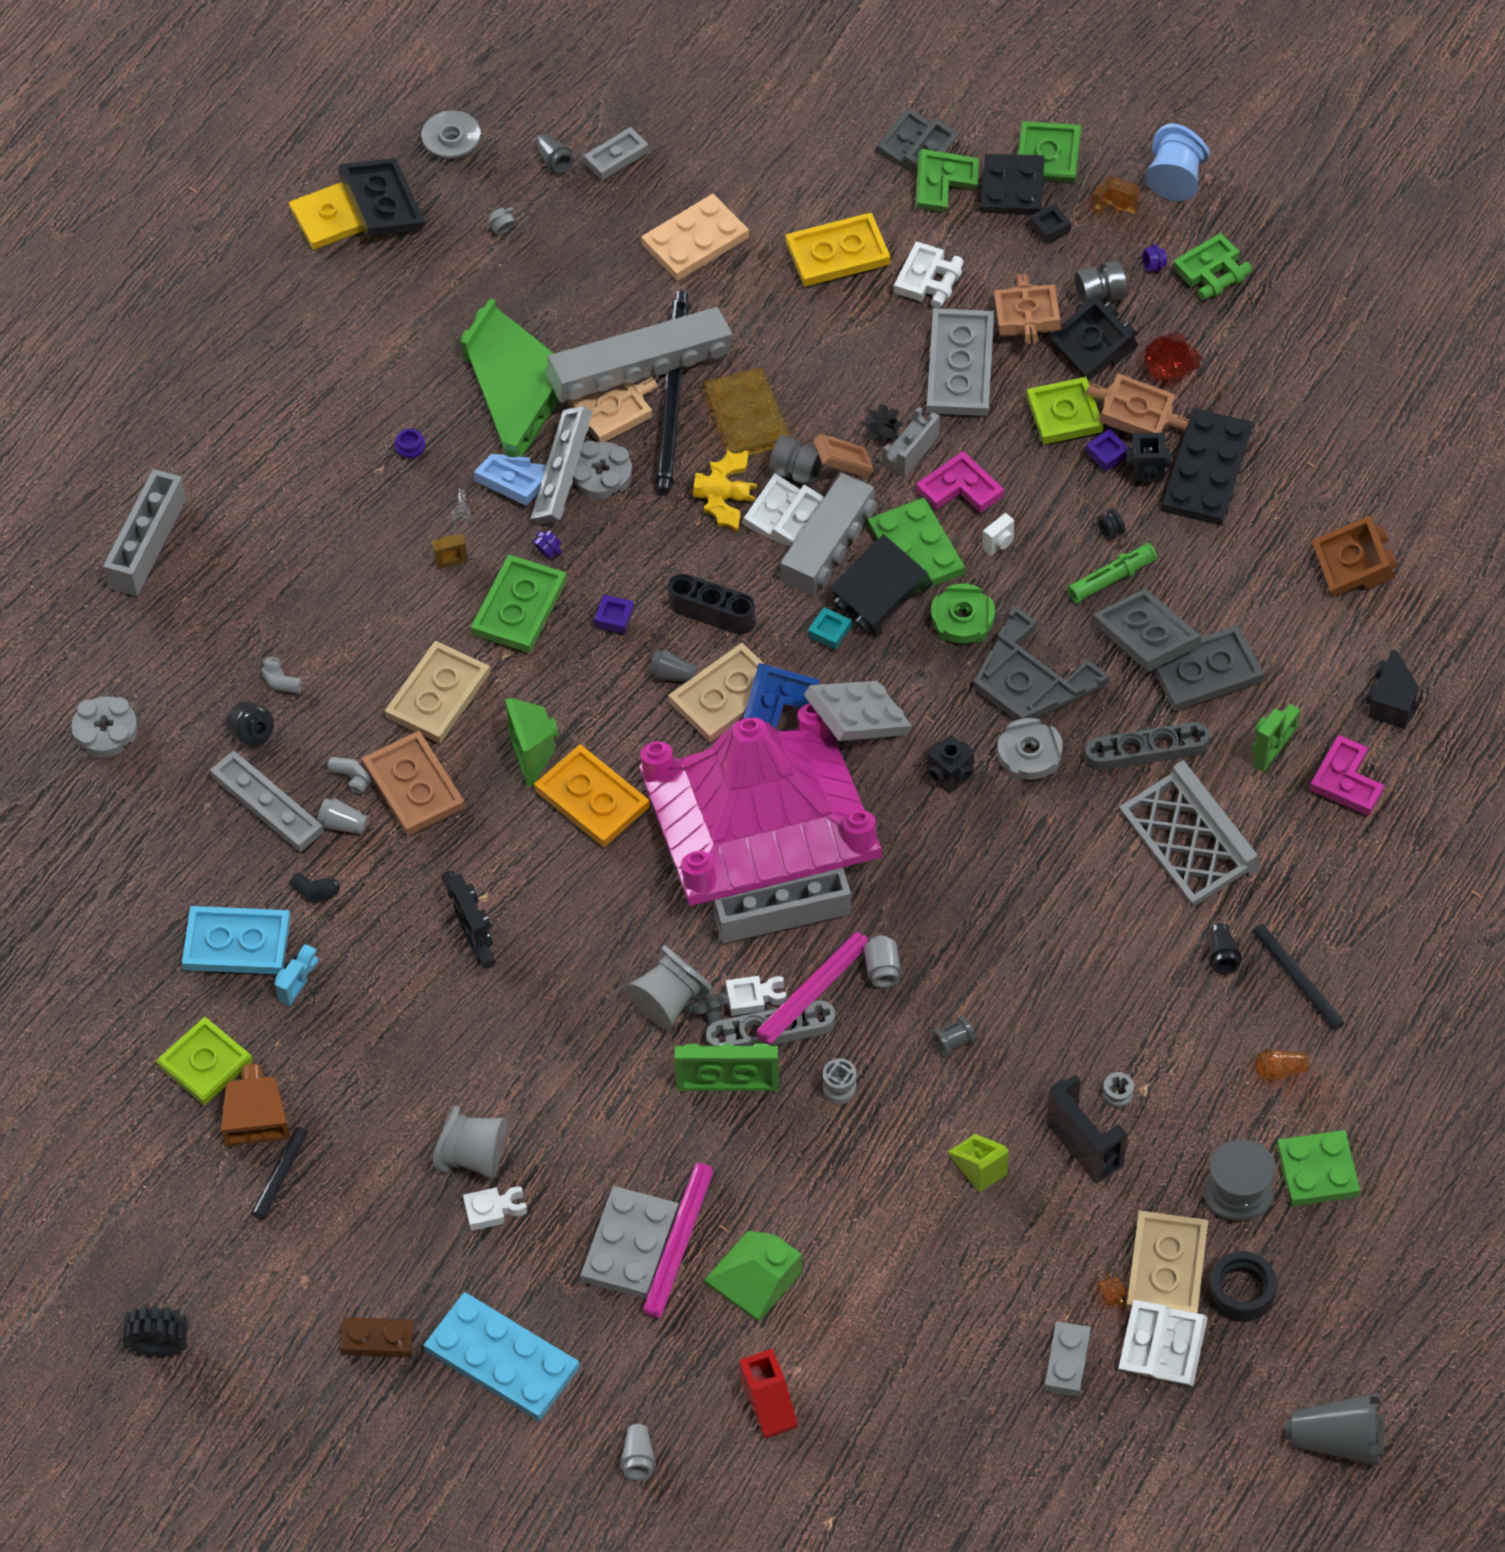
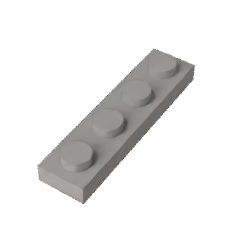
M585 406L563 410L530 518L538 525L560 521L564 513V505L573 483V475L581 456L582 445L588 432L593 412Z
M234 750L210 769L211 777L299 852H302L324 833L321 823Z

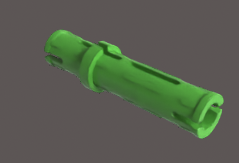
M1148 542L1128 554L1122 553L1116 556V560L1107 566L1068 585V594L1072 601L1078 604L1124 577L1130 578L1134 576L1135 571L1156 561L1157 553Z

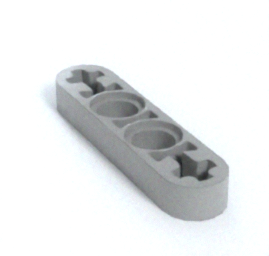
M823 1000L813 1001L794 1020L797 1023L794 1029L784 1030L771 1044L767 1045L771 1046L829 1033L835 1026V1010L833 1006ZM777 1009L713 1022L706 1030L707 1046H719L721 1044L753 1046L755 1044H766L760 1041L758 1037L748 1036L745 1030L751 1025L761 1026ZM822 1013V1016L825 1017V1021L819 1022V1020L815 1018V1014ZM802 1016H805L807 1026H802ZM735 1029H739L740 1040H736ZM723 1033L726 1041L720 1042L717 1034Z

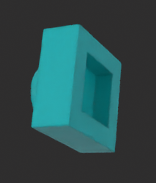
M824 607L808 629V637L836 650L852 628V620Z

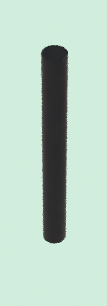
M1264 924L1258 925L1253 931L1256 937L1333 1030L1340 1029L1345 1023L1344 1020Z

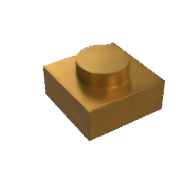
M463 534L444 536L441 539L432 541L437 569L468 562Z

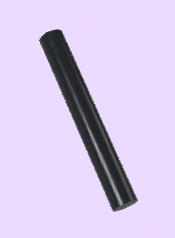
M295 1128L252 1212L255 1218L264 1220L308 1134L304 1128Z

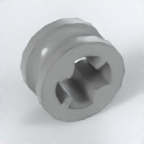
M1115 1072L1108 1075L1104 1081L1103 1088L1105 1101L1114 1107L1126 1106L1131 1102L1134 1091L1132 1078L1123 1072ZM1119 1085V1088L1124 1086V1094H1118V1091L1113 1093V1086Z

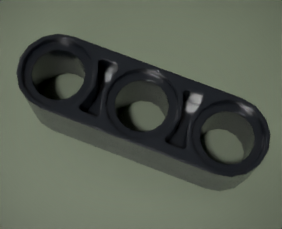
M684 573L676 574L669 580V607L674 613L739 635L747 634L755 628V602L751 596Z

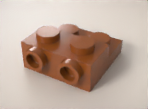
M1370 515L1312 540L1329 589L1334 597L1362 584L1368 590L1396 578L1393 569L1398 567L1397 560L1391 549L1386 551L1384 543L1389 541L1382 524L1376 526Z

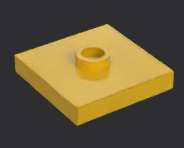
M342 182L289 202L290 210L312 250L364 231Z

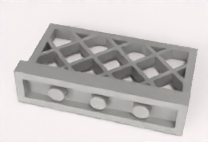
M1184 760L1173 766V773L1119 806L1120 812L1193 907L1247 873L1250 877L1260 870L1257 853ZM1171 785L1179 792L1177 802L1159 800L1161 792ZM1140 805L1152 807L1150 820L1135 818L1131 811ZM1157 808L1175 810L1173 823L1155 821ZM1180 811L1194 812L1197 815L1196 825L1178 824ZM1153 828L1171 830L1168 844L1152 840ZM1176 831L1194 834L1191 847L1173 845ZM1199 834L1214 837L1216 840L1214 850L1196 848ZM1171 852L1189 854L1187 867L1172 866L1169 862ZM1194 855L1212 857L1210 871L1192 869ZM1217 858L1231 860L1236 868L1227 874L1215 872ZM1190 876L1208 878L1206 887L1194 894L1188 887Z

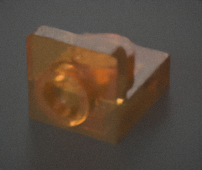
M1108 175L1102 185L1098 184L1093 193L1092 201L1095 202V214L1101 216L1107 204L1119 210L1135 214L1140 207L1141 187Z

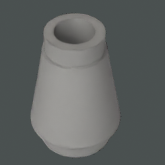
M325 798L317 821L324 825V829L362 835L368 816L363 815L336 798H333V800Z
M634 1424L627 1428L620 1463L624 1475L631 1480L649 1478L656 1467L648 1428L642 1424Z

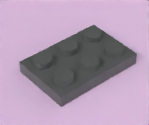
M1146 588L1093 614L1094 625L1148 672L1201 646V635Z
M1238 625L1201 637V646L1153 669L1174 711L1246 688L1264 680V673Z

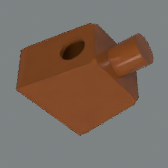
M248 1064L243 1066L241 1069L242 1080L230 1081L226 1085L221 1122L225 1146L290 1139L289 1128L275 1077H262V1067L260 1065Z

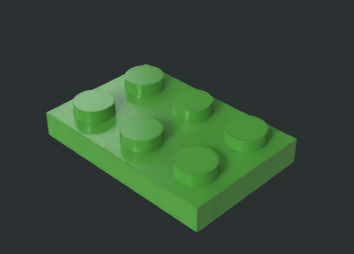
M925 498L867 519V526L875 540L882 534L886 535L927 571L933 583L931 587L965 574V566ZM918 588L913 594L918 593L921 590Z
M508 554L471 626V635L531 653L567 582V573Z
M698 1044L675 1046L677 1091H779L778 1046H769L767 1044H755L753 1046H735L733 1044L701 1046Z

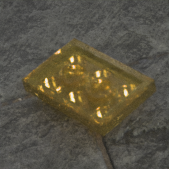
M762 367L703 382L710 407L726 447L731 453L738 454L747 450L748 455L773 449L781 435L791 437Z

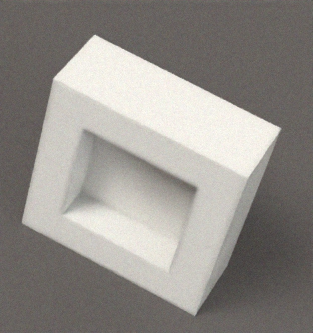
M1004 513L983 530L982 549L990 556L1000 549L1007 548L1013 541L1014 519L1007 513Z

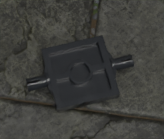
M454 871L443 873L441 879L447 888V895L452 899L454 913L477 963L482 964L484 969L493 967L496 962L489 949L493 945V940L488 930L491 928L485 910L479 911L476 903L479 900L473 884L467 885L461 873L457 875L454 874Z

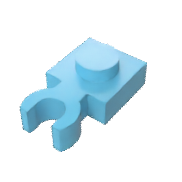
M305 944L301 948L297 959H292L286 969L283 968L279 971L274 983L279 1002L289 1007L292 1005L307 982L306 976L316 967L319 958L314 956L317 953V949Z

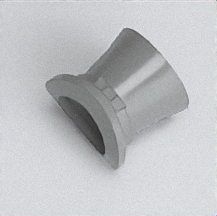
M663 945L659 951L660 961H658L657 966L639 979L626 985L625 992L631 1002L649 1020L660 1028L670 1031L689 1000L706 997L712 992V985L685 960L666 945Z
M452 1105L434 1150L433 1165L435 1169L447 1172L453 1167L459 1168L462 1166L492 1180L497 1171L506 1141L507 1118L467 1117V1115L458 1114L459 1106Z

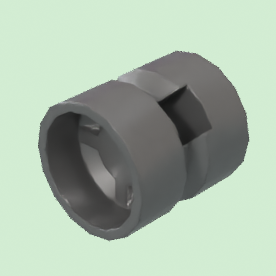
M1118 260L1099 264L1097 270L1090 266L1075 270L1074 272L1075 290L1082 307L1095 296L1102 303L1103 299L1113 302L1127 297L1126 278Z
M781 435L771 453L769 472L786 478L792 475L794 482L812 487L819 477L823 464L816 446L807 443L801 447V443L797 439Z

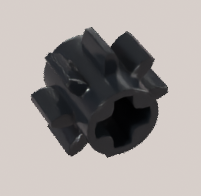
M879 404L878 410H867L869 415L866 421L862 422V425L867 426L869 430L866 435L867 438H877V441L882 444H886L887 438H898L897 432L899 427L903 426V423L899 422L896 418L899 414L898 410L893 408L888 410V407L884 404Z

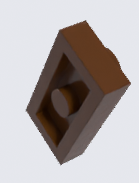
M344 1317L340 1346L341 1355L412 1358L414 1320Z

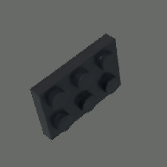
M396 158L340 164L338 174L366 237L423 230L425 221Z

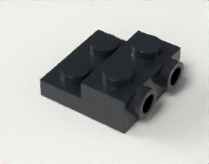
M1096 296L1061 325V330H1055L1049 335L1055 345L1088 380L1094 377L1111 361L1115 365L1118 364L1138 346L1134 338L1138 335L1135 329L1127 321L1121 323L1116 318L1119 316V313L1111 303L1107 301L1103 304Z

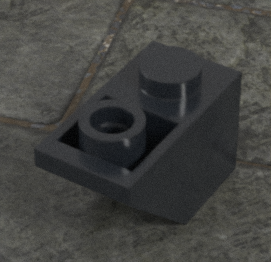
M1391 649L1387 661L1381 660L1376 673V678L1379 679L1377 686H1370L1365 703L1370 704L1368 718L1406 729L1416 703L1419 686L1398 651Z

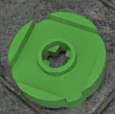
M954 584L947 587L946 592L942 593L939 597L937 595L933 599L931 622L937 636L943 641L955 643L982 642L987 638V634L994 624V602L990 596L988 599L986 595L982 594V589L975 585ZM960 609H965L966 613L970 616L961 618L955 614H959Z

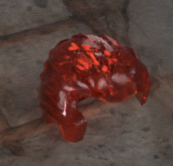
M1172 333L1157 337L1147 345L1144 363L1145 367L1148 368L1155 378L1165 380L1171 384L1181 383L1188 373L1200 368V362L1203 357L1197 349L1190 346L1184 334Z

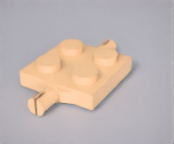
M650 377L637 385L635 383H625L604 392L598 391L584 395L577 400H567V404L570 408L585 406L593 411L588 431L597 442H606L652 418V409L644 401L643 395L658 387L653 377Z

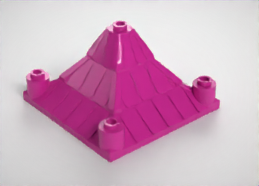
M810 703L804 705L798 711L799 728L789 731H777L770 723L756 717L746 718L736 722L716 740L712 748L684 756L683 758L674 759L672 748L664 742H651L642 748L640 752L642 764L639 765L641 777L689 906L882 858V848L877 838L875 817L868 811H865L832 731Z

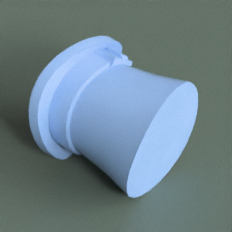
M1179 124L1164 125L1154 136L1152 149L1155 159L1145 172V182L1153 192L1165 199L1186 201L1195 196L1198 191L1199 165L1209 159L1210 151L1204 141L1190 129Z

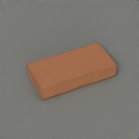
M819 434L813 440L823 465L865 478L874 472L865 447L824 434Z

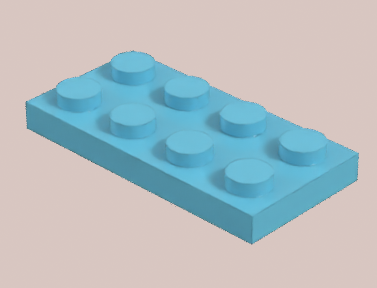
M466 1292L461 1295L423 1345L424 1351L539 1422L580 1368L578 1360Z

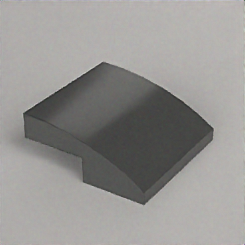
M907 107L877 144L874 152L894 164L917 173L918 154L921 149L945 153L956 140L959 133L936 117L930 122Z

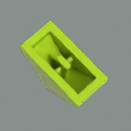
M974 1134L948 1151L951 1159L979 1192L1007 1175L1009 1152L1005 1145Z

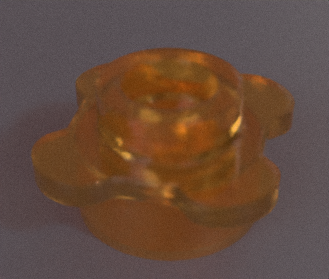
M1107 1271L1103 1272L1106 1278L1097 1283L1109 1306L1112 1307L1121 1303L1122 1307H1125L1126 1304L1122 1297L1127 1295V1292L1119 1277L1111 1278Z

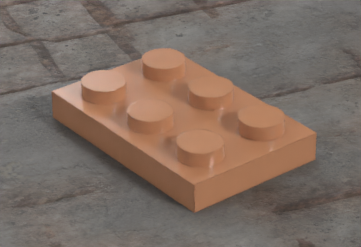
M420 731L362 758L364 768L407 836L465 809V801Z

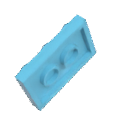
M190 906L182 958L183 970L278 974L284 968L291 919L290 911Z

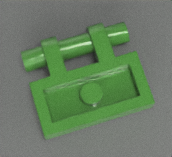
M1222 233L1173 260V269L1190 287L1200 282L1204 285V287L1197 290L1201 300H1205L1210 296L1214 298L1222 294L1224 288L1231 284H1239L1244 281L1246 275L1252 272V267L1248 262L1239 266L1235 263V261L1239 260L1240 251ZM1223 269L1226 274L1219 278L1213 275Z

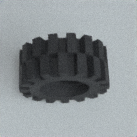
M152 1305V1309H148L147 1306H141L140 1310L136 1308L131 1309V1313L127 1312L124 1318L123 1347L127 1348V1351L130 1353L135 1351L137 1356L146 1354V1358H152L153 1355L158 1356V1358H165V1355L174 1357L176 1353L180 1355L186 1349L187 1316L185 1314L180 1315L178 1310L171 1312L169 1307L158 1309V1306Z

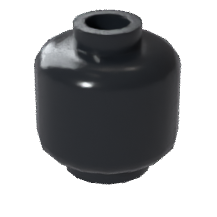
M243 701L231 708L227 715L226 726L229 734L237 741L245 745L257 746L266 742L272 735L274 719L270 711L255 702Z

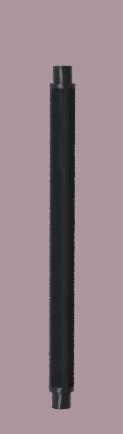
M677 291L675 293V300L672 302V320L688 315L690 303L688 302L689 295L685 291ZM683 367L670 370L666 375L658 469L655 476V482L657 483L656 491L660 495H668L674 482L673 467Z

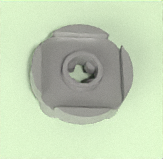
M584 442L581 456L573 475V483L577 486V490L582 495L592 499H607L612 497V493L619 490L623 492L629 486L632 479V463L628 450L609 442ZM598 467L609 469V471H603L602 474H596V468Z
M98 697L92 700H83L79 703L77 712L72 719V733L76 744L85 749L87 754L94 757L106 758L120 754L124 751L123 747L130 741L132 744L138 732L135 713L129 706L128 701L122 697ZM105 722L113 724V726H108L107 731L104 732L98 727Z
M1023 718L1013 721L1005 728V732L998 739V760L1001 766L1008 771L1009 776L1017 781L1040 779L1055 773L1059 768L1062 758L1063 743L1059 732L1051 725L1049 728L1041 724L1039 719ZM1031 744L1032 748L1039 749L1036 750L1035 753H1026L1023 751L1025 750V745Z

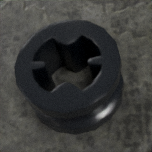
M1110 509L1106 515L1100 514L1097 516L1099 530L1108 541L1114 540L1116 534L1118 536L1125 534L1124 522L1116 510Z

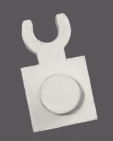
M759 976L726 980L731 1016L765 1011L764 1002L782 1005L787 1000L786 992L775 993L773 990L784 988L783 977L770 978L767 983L760 984Z
M497 1187L463 1195L471 1231L505 1224L504 1214L519 1217L527 1213L526 1203L518 1205L512 1203L515 1199L523 1198L522 1187H513L505 1195L501 1196L498 1194Z

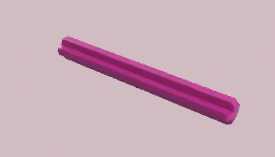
M854 932L757 1029L758 1039L766 1044H771L864 951V945L867 943L868 938L859 932Z
M697 1163L692 1171L643 1307L644 1314L649 1317L660 1318L663 1314L713 1174L712 1167L707 1164Z

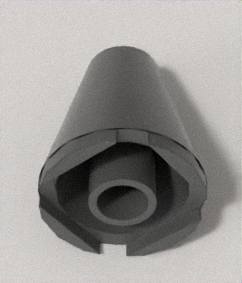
M1370 1393L1295 1410L1292 1413V1418H1286V1439L1292 1440L1293 1446L1296 1448L1373 1466L1382 1465L1383 1461L1378 1455H1384L1385 1424L1384 1414H1377V1405H1383L1381 1394Z

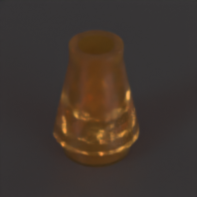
M1265 1049L1264 1053L1257 1054L1256 1069L1261 1080H1268V1082L1272 1083L1300 1072H1307L1309 1070V1058L1305 1051L1294 1052Z

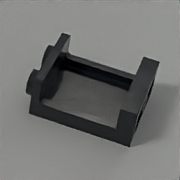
M882 534L830 586V589L835 596L832 600L833 603L844 614L850 611L856 616L854 621L864 632L869 633L872 631L879 637L883 633L881 625L918 588L925 593L933 583L926 570L886 535Z
M1074 1075L1068 1080L1062 1079L1050 1089L1047 1125L1097 1184L1124 1166L1127 1133L1119 1124L1104 1134L1099 1132L1079 1108L1081 1080L1077 1075Z

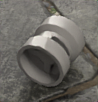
M831 1060L823 1069V1094L831 1103L845 1104L855 1097L856 1069L848 1060Z

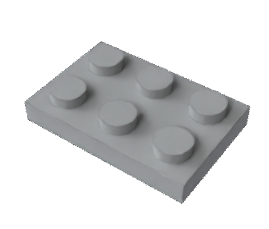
M878 681L810 685L804 693L806 699L838 741L906 735L912 727L904 716L902 709L896 706L886 693L885 687Z
M613 1186L581 1272V1282L646 1299L677 1216L679 1203Z

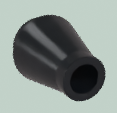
M1224 923L1215 924L1210 928L1209 964L1219 974H1230L1239 968L1242 955L1230 933L1229 926Z

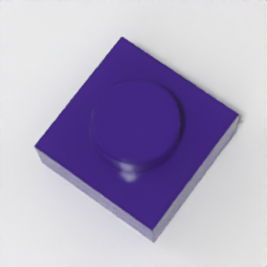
M1109 429L1087 443L1085 452L1106 472L1126 458V450H1130V448Z
M603 595L594 619L595 627L625 634L634 611V601Z

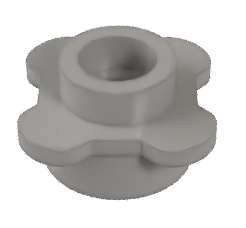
M509 207L506 210L499 208L492 212L487 221L489 223L486 227L487 231L493 230L496 235H500L510 230L516 223L511 215L514 212L513 207Z

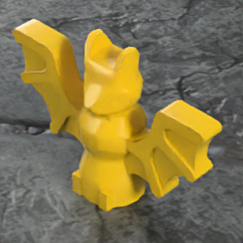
M747 450L738 454L727 451L726 456L721 461L710 462V469L712 471L710 476L695 473L693 498H706L708 500V503L704 506V513L713 515L719 528L726 526L735 532L739 530L740 511L728 506L724 502L725 500L732 498L735 501H755V497L750 495V490L756 489L757 484L743 481L731 482L727 478L730 475L746 471L748 462Z

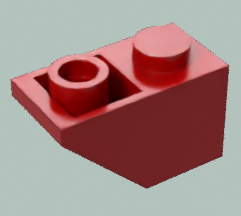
M773 1348L740 1359V1379L764 1439L798 1428L787 1384Z

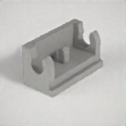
M921 407L917 408L913 413L912 422L891 446L888 444L883 448L881 458L879 459L880 465L904 478L939 438L940 416L932 412L928 420H925L922 416L923 411Z

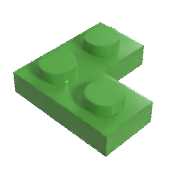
M921 149L918 154L916 208L945 212L948 207L949 186L975 190L978 185L979 158Z
M1289 703L1283 712L1275 708L1268 718L1262 717L1254 731L1257 739L1252 747V752H1254L1253 767L1265 772L1298 728L1299 708Z

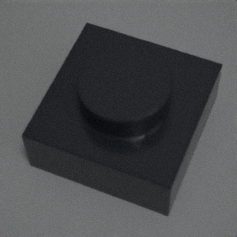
M1056 204L1031 215L1029 218V224L1045 243L1071 231V222Z

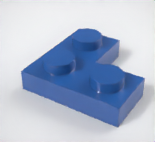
M759 663L743 719L756 717L770 723L777 729L783 704L801 708L810 703L804 696V693L810 685H818L820 680Z

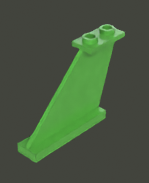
M490 298L485 307L477 311L471 328L463 332L460 346L462 347L463 360L472 364L506 456L523 457L559 402L546 376L548 355L554 353L497 309L496 300Z

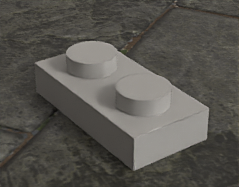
M629 127L583 155L584 164L603 181L649 152V144L632 127Z
M1056 1321L1044 1391L1080 1396L1091 1327Z

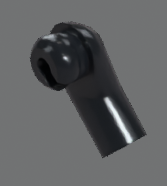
M298 872L292 876L289 885L309 902L331 899L340 891V885L334 878L310 881L302 873Z

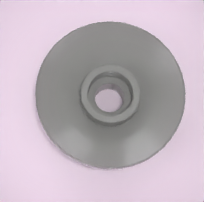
M452 110L440 112L429 118L422 128L421 136L425 148L432 154L443 158H457L468 154L478 145L481 130L478 122L471 115Z

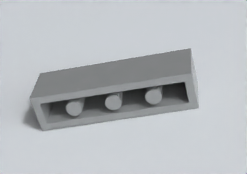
M155 469L152 470L103 565L109 589L138 596L187 499L181 476Z
M843 473L839 475L781 561V582L813 596L820 586H826L831 577L832 568L836 563L840 564L842 562L848 544L851 540L855 541L858 538L862 529V523L866 518H871L875 512L877 502L874 501L873 486Z
M843 867L713 900L714 917L722 944L851 915V891Z

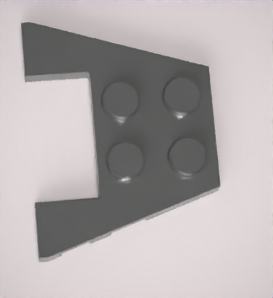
M1016 606L1010 611L1009 619L998 634L996 644L992 651L990 650L974 680V689L1014 720L1023 718L1036 719L1105 687L1109 683L1110 676L1089 660L1085 661L1065 680L1021 648L1019 645L1036 630L1037 622Z

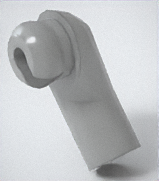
M266 658L264 660V667H262V675L269 687L277 691L300 694L302 679L286 676L282 668H280L281 661L278 658Z
M331 757L329 759L328 770L332 773L348 775L351 779L349 788H351L352 792L362 794L370 786V776L357 760Z

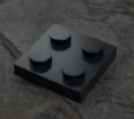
M985 154L981 213L1035 214L1041 211L1045 155Z

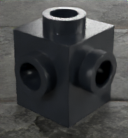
M1133 433L1132 450H1126V468H1132L1133 481L1152 482L1164 480L1165 468H1171V450L1165 448L1164 433Z
M950 734L942 742L937 741L929 749L927 753V775L949 794L973 776L974 753L967 743L959 742Z

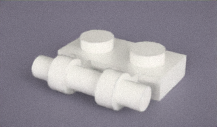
M916 241L894 284V293L921 302L926 293L933 295L930 302L931 305L939 309L944 302L949 300L952 294L951 287L954 282L959 280L962 274L961 267L964 260L959 256H954L951 262L943 260L944 250ZM936 273L943 275L941 282L933 280Z

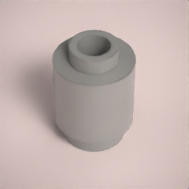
M887 936L871 938L864 945L868 978L878 988L894 986L898 983L901 974L897 943Z

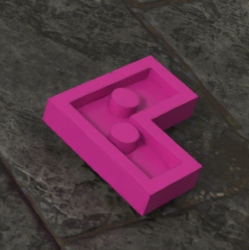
M964 451L916 483V492L925 498L935 510L960 494L981 513L1004 497V488Z
M1338 735L1310 784V791L1370 816L1383 793L1384 785L1357 773L1367 755L1368 747Z

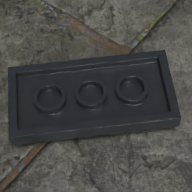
M1193 408L1164 496L1161 511L1223 526L1254 422Z

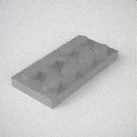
M933 308L927 413L988 416L994 311Z

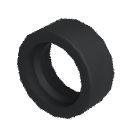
M1248 1251L1229 1253L1216 1262L1211 1272L1209 1297L1214 1308L1222 1316L1233 1321H1253L1261 1318L1270 1310L1275 1300L1277 1276L1272 1265L1260 1255ZM1234 1271H1248L1255 1274L1263 1282V1293L1259 1299L1251 1302L1233 1300L1222 1289L1224 1277Z

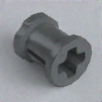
M963 1015L958 1017L955 1023L941 1030L935 1028L931 1032L937 1049L944 1057L950 1056L952 1050L966 1043L970 1045L976 1041L974 1030Z

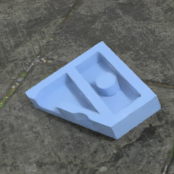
M490 454L475 470L474 481L527 506L539 492L546 465L530 463V457H508L506 455Z

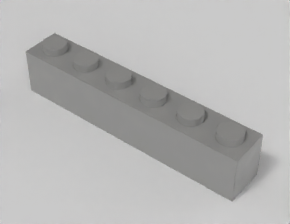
M715 307L548 355L546 376L560 402L577 400L584 395L598 391L604 392L618 385L635 383L642 378L662 375L683 366L690 367L697 362L707 359L720 358L730 352L732 333L719 308Z

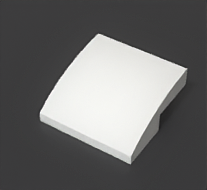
M774 473L745 515L741 524L762 536L791 547L824 497L806 485L799 489Z
M1133 1300L1118 1369L1193 1387L1208 1317L1203 1314L1171 1309L1166 1305Z

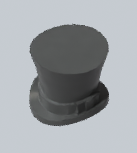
M1233 1140L1219 1146L1211 1156V1174L1207 1179L1204 1189V1200L1208 1209L1218 1217L1234 1221L1250 1220L1266 1213L1273 1200V1190L1270 1182L1275 1173V1162L1270 1152L1264 1146L1250 1140Z

